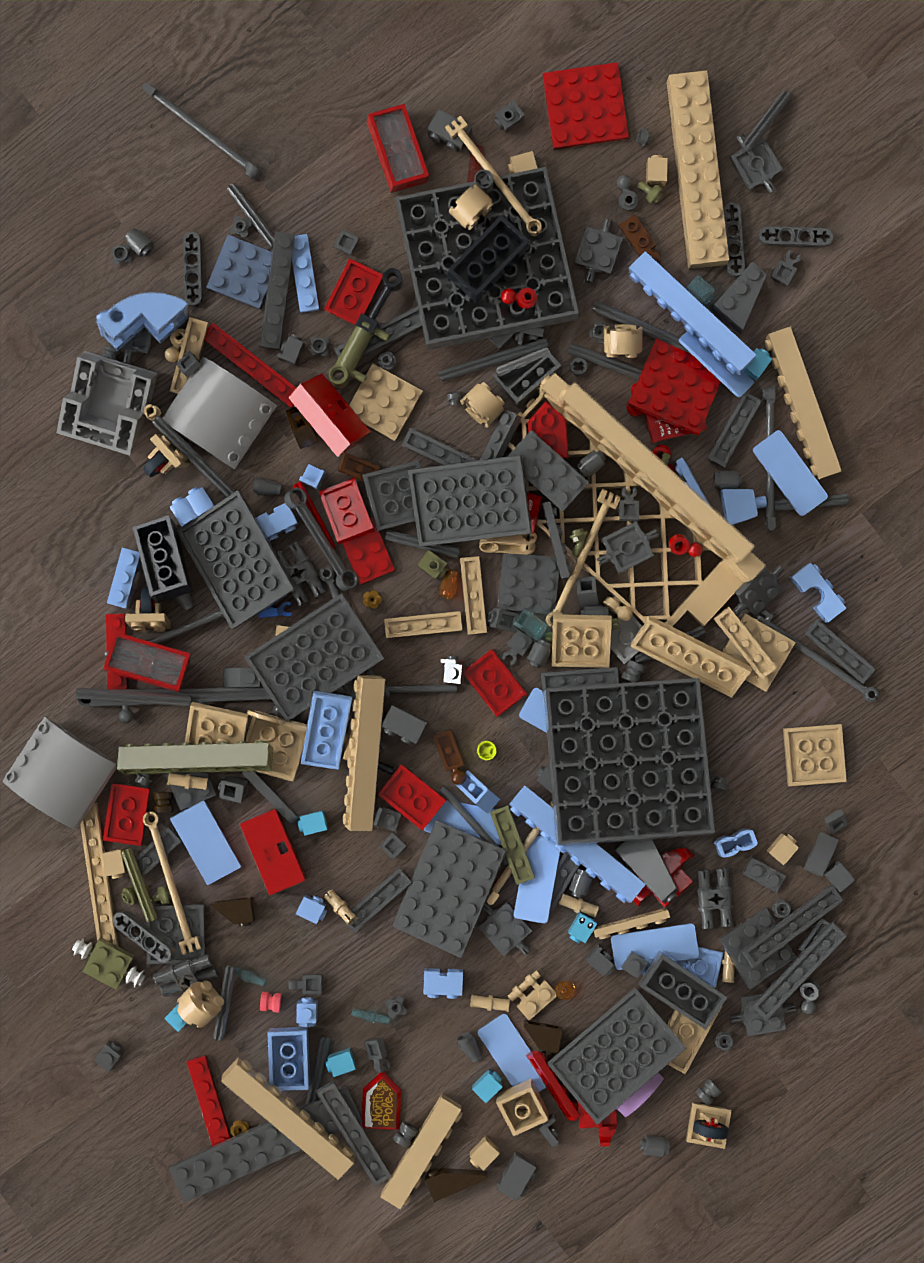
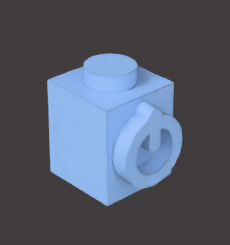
M303 997L302 1000L297 1002L296 1023H299L301 1027L316 1026L318 1020V1000H313L312 997Z

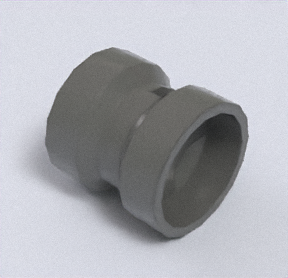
M488 170L478 171L474 177V184H477L486 194L493 190L494 178L492 173Z
M629 660L627 663L628 668L623 672L622 678L632 683L640 682L641 674L645 673L646 667Z
M710 1078L702 1088L699 1087L695 1091L708 1106L713 1102V1098L719 1097L722 1094V1091Z
M403 1121L399 1132L395 1133L393 1139L399 1145L410 1148L412 1139L417 1136L419 1130L409 1122Z

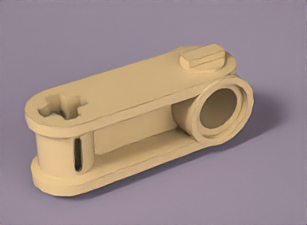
M534 532L480 539L479 548L487 553L528 555L535 551L537 535Z

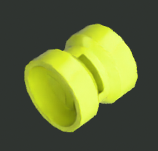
M483 741L478 745L477 753L481 759L490 760L496 755V747L491 741Z

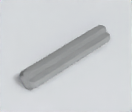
M544 348L497 367V373L500 374L513 366H519L526 363L527 360L546 352L550 353V350Z

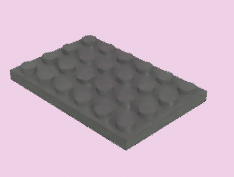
M522 455L408 470L419 547L532 533Z
M239 490L177 531L231 629L238 628L296 590L258 520Z
M341 593L244 656V658L287 722L311 706L313 691L332 693L383 660L384 656Z
M436 820L411 879L412 883L408 886L392 927L463 958L507 850Z
M634 988L547 1064L598 1125L680 1055L686 1047L639 991Z

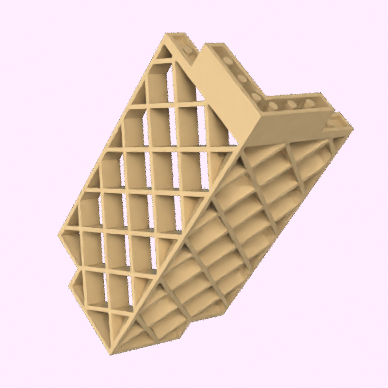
M556 373L552 376L548 374L541 382L539 397L536 400L532 398L527 403L526 407L528 409L523 414L521 412L517 414L522 417L518 426H522V440L526 436V426H528V421L530 420L525 418L546 397L551 405L566 418L567 424H574L580 428L589 439V450L568 451L569 457H582L588 455L593 450L595 452L600 451L604 456L607 455L615 460L624 471V482L596 484V473L591 476V484H588L583 490L591 489L592 517L564 519V511L559 509V519H555V522L561 526V543L565 542L564 524H594L597 517L596 489L626 487V493L630 495V488H644L659 503V515H639V521L659 520L661 548H652L651 551L652 553H661L662 582L634 583V568L631 567L628 569L629 583L607 584L600 577V565L596 559L607 554L606 550L599 551L598 533L594 540V551H589L587 555L594 556L595 572L585 563L582 568L590 576H595L596 581L612 596L620 600L623 606L630 607L633 615L643 624L649 616H642L635 609L634 588L662 586L664 615L652 617L658 620H665L664 623L673 626L687 612L699 624L705 626L744 582L753 580L766 565L751 552L754 546L576 383L570 386ZM509 442L507 448L512 452L515 447ZM525 478L528 493L541 492L535 486H529V482ZM619 516L605 517L603 522H619ZM546 519L538 520L537 527L551 539L549 530L544 526L547 525ZM665 519L679 520L693 533L694 542L700 543L703 551H712L722 558L703 581L701 578L700 556L694 557L695 580L668 581L667 553L673 552L670 548H666ZM626 521V526L631 524V521ZM566 546L567 554L576 562L579 556L573 555L572 551ZM696 585L697 587L670 616L668 586ZM613 588H629L630 604Z

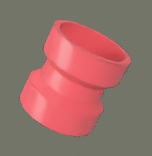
M262 991L260 1011L272 1010L273 1012L280 1013L282 993H275L272 996L269 992Z

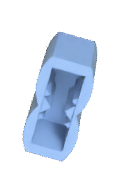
M195 487L188 492L189 495L187 497H178L172 501L173 505L170 506V509L181 527H184L214 506L203 487L200 489Z
M743 828L737 830L732 835H724L717 838L714 844L718 855L730 857L738 853L739 850L752 849L758 842L753 830Z

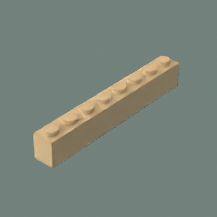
M791 326L768 334L765 346L768 351H771L773 357L771 360L774 369H777L779 374L777 377L780 387L784 388L786 393L784 394L786 404L791 407L792 412H790L792 422L797 424L798 430L796 432L798 439L803 441L805 447L803 448L804 456L806 459H809L811 464L809 470L816 480L841 472V467Z
M358 675L357 680L354 682L356 697L352 703L354 719L351 720V730H353L352 738L349 740L351 757H348L347 761L349 776L346 777V786L348 787V792L344 798L346 813L343 814V824L349 831H372L385 687V679L381 676Z
M238 1057L222 1074V1083L337 1180L354 1164V1153L349 1147L342 1146L335 1135L328 1134L322 1124L319 1122L315 1123L305 1110H300L291 1098L283 1096L277 1086L270 1085L265 1076L259 1072L256 1073L246 1060L242 1061Z

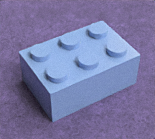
M308 1027L270 1028L268 1031L269 1084L277 1086L280 1091L308 1090L310 1087Z

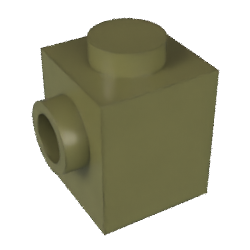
M429 550L417 565L434 579L442 578L448 570L446 568L447 563Z

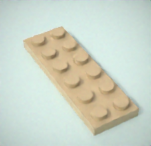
M649 616L631 642L632 648L692 678H699L700 682L731 698L751 673L752 667L652 616Z

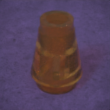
M453 570L447 571L438 589L440 597L452 600L456 596L458 572Z

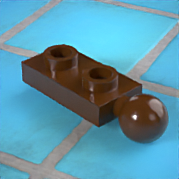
M635 214L619 224L620 230L639 257L644 252H647L658 264L660 263V254L652 251L656 244Z
M345 452L337 471L364 482L362 475L378 471L380 466Z
M451 729L433 735L446 772L450 770L453 772L451 774L452 782L456 785L463 784L466 781V774L459 767L463 766L464 763Z

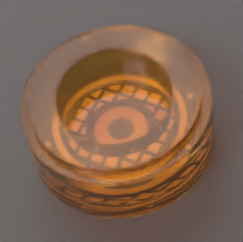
M560 981L555 987V994L561 1000H570L575 994V987L570 981Z

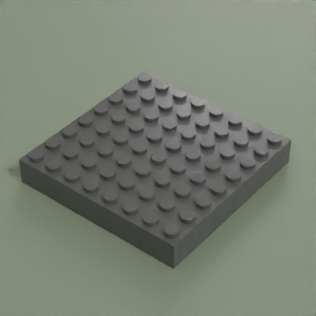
M546 167L500 176L530 217L541 222L542 230L541 233H537V236H531L527 233L524 220L494 181L493 190L487 194L493 200L492 209L485 217L482 215L479 217L477 225L472 230L465 229L449 213L451 207L455 208L457 206L455 202L470 187H474V181L395 197L427 351L578 320V307ZM502 215L530 240L529 249L475 303L448 278L447 270ZM532 227V228H531V231H536V232H537V229H538V228H537V227ZM507 288L513 289L515 293H519L523 288H531L537 294V301L533 307L524 309L518 305L517 301H514L512 304H505L501 299V293ZM524 295L526 300L531 299L529 295Z
M699 678L548 688L544 690L557 846L699 836L715 833Z

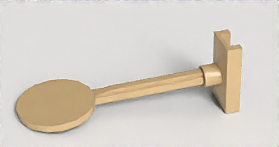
M252 710L247 712L248 715L285 724L292 729L306 732L307 724L289 720L286 722V720ZM351 722L348 732L345 734L341 758L345 760L351 757V749L349 748V740L352 738L353 733Z

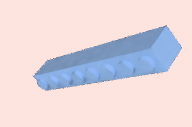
M644 252L629 267V277L635 283L639 282L644 286L643 290L649 296L653 295L660 307L663 309L667 308L674 320L677 322L681 321L689 334H695L703 347H709L713 351L712 355L720 361L722 359L727 364L726 368L734 374L736 372L740 376L755 361L756 354L647 252Z
M524 785L509 804L512 807L510 810L518 817L522 815L526 818L525 822L531 828L537 827L542 831L540 835L547 841L553 840L556 843L553 808ZM596 843L555 846L563 854L565 852L572 856L570 859L578 866L582 864L586 867L585 872L591 877H598L602 881L600 884L609 891L610 889L614 890L617 893L616 897L623 903L626 901L631 903L645 886L644 882Z

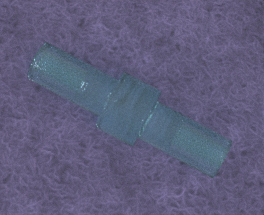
M236 967L235 975L241 977V980L264 987L265 979L254 975L252 971L247 969L244 971Z
M353 1008L351 1016L366 1019V1022L371 1023L375 1021L389 1025L390 1017L375 1014L376 1012L371 1010L367 1012Z

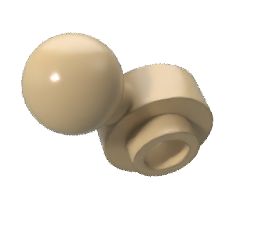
M176 329L171 334L170 340L173 346L165 351L167 361H178L179 350L181 349L186 330ZM178 336H183L181 340H177Z
M607 596L602 602L620 620L628 621L633 615L632 609L628 606L621 607V602L616 597Z

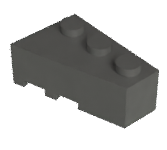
M753 261L712 307V310L739 334L745 327L767 275Z
M549 352L527 360L526 363L516 367L513 366L507 371L492 376L499 388L520 409L539 393L543 379L548 374L550 376L554 373L560 375L562 367Z

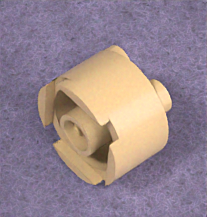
M474 184L473 188L470 187L455 202L457 206L455 208L451 207L449 213L465 229L472 230L477 225L479 217L481 215L485 217L491 211L493 200L477 184Z
M628 324L615 325V329H610V326L604 327V352H606L607 357H618L619 354L626 355L627 358H635L637 354L642 352L643 327L640 326L636 329V325Z
M482 382L481 384H476L460 402L462 405L464 403L467 405L465 410L479 424L486 423L485 427L488 428L504 412L503 405L505 402L498 395L494 396L490 392V387Z
M209 981L195 982L178 998L177 1003L179 1002V1007L177 1010L180 1017L187 1024L191 1025L193 1023L198 1025L197 1028H202L221 1011L224 1000Z

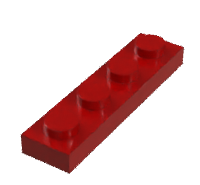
M106 614L107 651H109L114 632L127 635L126 614ZM107 672V689H128V678Z
M539 1051L529 1052L526 1057L567 1120L575 1121L580 1117L577 1112L578 1107L573 1101H570L566 1088L559 1084L556 1079L557 1075L546 1064V1057Z

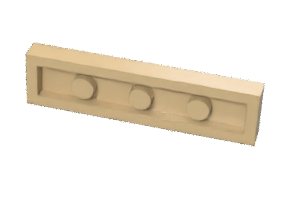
M189 317L178 361L189 351L199 360L209 322ZM177 365L170 392L176 394L180 392L188 380Z
M479 556L460 558L468 635L487 633Z
M730 607L713 618L761 679L777 668Z
M460 611L384 619L386 638L462 631Z
M667 908L596 926L593 933L595 938L605 939L610 937L611 933H627L629 928L636 927L637 929L648 927V923H664L666 918H670Z

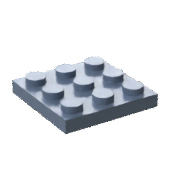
M227 235L206 288L260 310L267 294L272 252Z

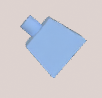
M723 489L720 491L724 519L731 526L757 517V509L767 507L766 497H755L753 489Z

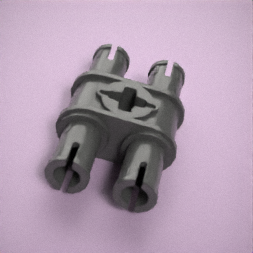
M297 541L294 545L288 546L296 560L294 565H289L282 550L278 551L277 554L296 588L292 595L299 607L303 605V602L307 603L309 601L301 587L302 583L308 582L315 597L320 596V593H325L326 590L318 578L319 572H316L310 560L311 557L306 556L300 542ZM296 569L300 571L305 570L301 574L302 578L293 577L296 574Z
M729 868L716 869L718 886L715 888L710 887V870H697L699 887L696 892H698V910L701 912L702 929L714 928V909L720 910L721 927L734 926L732 919L734 904L732 903L731 891L733 887L729 885ZM714 894L722 897L717 899L716 903L713 900H709L714 897Z
M208 954L194 960L187 959V961L177 965H170L169 969L153 974L156 986L160 985L163 997L179 991L184 993L195 982L208 981L219 977L215 965L212 966Z

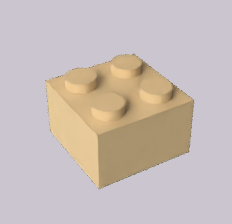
M532 1078L497 1094L496 1103L513 1136L549 1120V1111Z

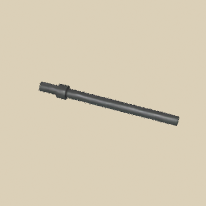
M443 786L439 791L484 841L498 846L446 786ZM505 855L502 865L508 866L509 863Z

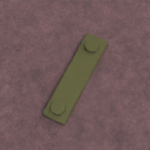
M509 805L491 811L490 814L503 849L507 850L506 857L516 884L534 879L533 870Z

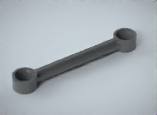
M294 488L286 493L284 498L285 504L290 509L298 512L337 574L336 584L338 588L343 591L354 588L358 583L356 573L345 568L305 504L307 501L306 493L300 488ZM292 493L299 497L300 504H296L292 500ZM343 575H347L350 578V586L344 583Z

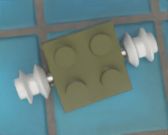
M101 937L93 950L92 942L85 944L84 938L81 941L77 940L72 948L75 951L74 956L79 953L82 960L89 957L83 969L85 974L115 990L119 987L124 976L126 977L127 984L130 981L134 983V988L137 985L141 986L146 977L143 975L144 970L141 972L137 971V966L128 969L134 957L133 954Z

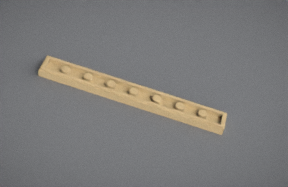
M98 802L92 805L80 826L97 941L101 937L119 947L117 929L113 924L114 909L109 876L105 874L102 859L105 847Z

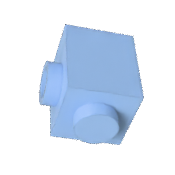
M305 895L296 915L317 924L319 920L323 921L327 910L324 909L326 904L318 896L313 895V897Z

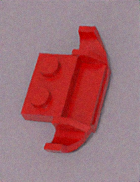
M688 848L674 849L662 855L678 888L677 897L694 883L681 869L686 861L695 856ZM646 884L633 900L639 907L648 896L650 897L653 894L664 908L672 903L666 902L664 904Z
M578 1102L579 1128L598 1127L600 1147L610 1146L611 1139L618 1125L617 1111L612 1112L597 1125Z

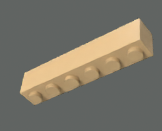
M444 1094L440 1095L421 1126L419 1133L413 1139L410 1148L407 1149L394 1170L392 1177H390L381 1192L382 1199L401 1209L403 1204L406 1206L412 1197L411 1191L413 1188L417 1189L422 1181L420 1177L423 1172L427 1173L431 1167L432 1162L430 1160L433 1155L437 1156L442 1148L441 1142L444 1138L447 1140L453 1130L451 1129L452 1124L460 1120L463 1114L460 1112V1104Z

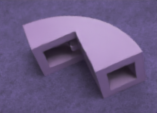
M659 1073L656 1074L617 1109L624 1117H627L653 1094L664 1078Z

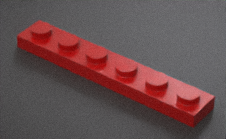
M212 323L209 326L204 339L208 344L291 409L294 407V404L288 398L296 390L294 385L216 324Z
M206 1055L187 1060V1066L212 1146L230 1139L231 1135Z

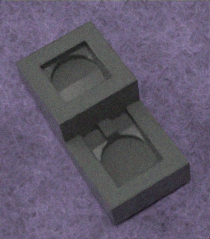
M820 832L803 869L822 877L838 840Z

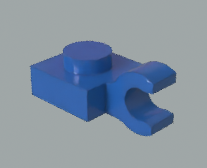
M284 602L279 608H274V605L259 613L258 616L259 618L293 615L292 612L286 613L284 611L285 606L291 605V602Z

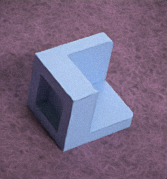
M308 464L303 476H300L299 480L318 490L326 472Z

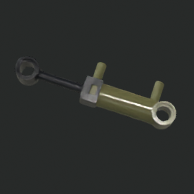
M389 268L383 273V291L369 316L363 313L360 314L352 335L336 364L330 369L329 378L335 387H345L349 383L350 376L364 383L367 376L356 371L355 367L369 341L375 335L385 341L389 340L390 334L379 329L380 325L375 319L390 292L400 290L403 285L402 275L398 269ZM392 276L398 278L395 283H389L388 279ZM337 373L344 374L341 380H335L334 377Z

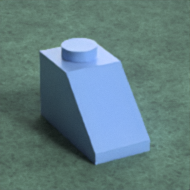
M467 770L465 772L466 781L456 786L488 814L500 798Z

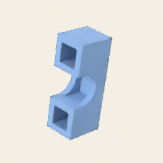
M126 548L121 549L107 604L130 609L134 594V580L137 573L140 572L142 565L139 552Z
M808 563L793 574L790 579L801 593L810 587L819 590L821 600L813 609L824 623H827L846 609L844 606L845 601L839 594L836 595L832 589L834 587L830 581L822 578L820 575L822 572L816 564Z

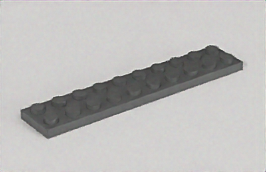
M348 1086L340 1088V1092L360 1123L363 1122ZM320 1098L298 1107L300 1110H305L315 1123L319 1122L322 1124L328 1134L335 1135L341 1132ZM267 1121L169 1166V1170L184 1203L302 1149Z

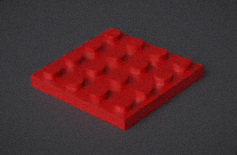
M618 62L545 72L542 74L553 150L629 138Z
M656 338L627 406L698 436L721 381L692 354Z

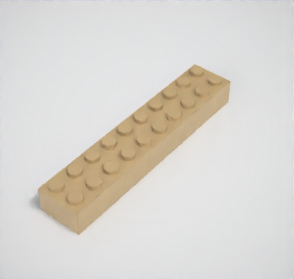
M707 71L671 74L667 79V90L688 269L723 266L728 263L729 254Z

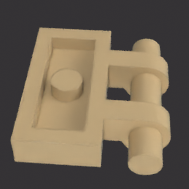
M537 970L531 975L528 974L525 977L526 980L519 986L516 985L508 995L512 1002L517 997L521 999L516 1006L529 1021L558 996L557 992L546 980L540 984L537 983L536 980L541 977ZM532 986L534 990L526 996L523 992Z

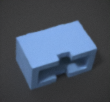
M285 503L274 508V513L270 515L264 513L256 517L269 542L279 538L278 534L284 531L286 534L296 529L295 526L298 525L292 510Z
M437 968L424 969L423 994H427V997L438 998L439 995H447V998L457 999L458 996H462L463 969H448L447 973H441L440 969Z

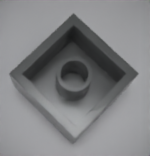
M392 705L382 727L385 728L384 732L391 736L398 734L402 737L401 741L412 745V743L416 744L427 722Z

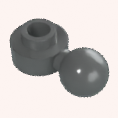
M621 175L617 179V186L623 192L619 197V205L623 210L630 211L637 206L638 196L635 192L630 191L632 185L631 178L628 175ZM631 197L632 203H626L625 198Z
M806 980L800 987V993L805 999L801 1003V1010L803 1013L810 1015L816 1011V1003L813 1000L817 999L820 995L821 987L814 980Z

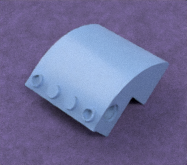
M143 293L120 301L108 311H102L96 317L98 319L96 322L101 336L117 351L144 327L161 344L188 319V304L180 298L164 293Z

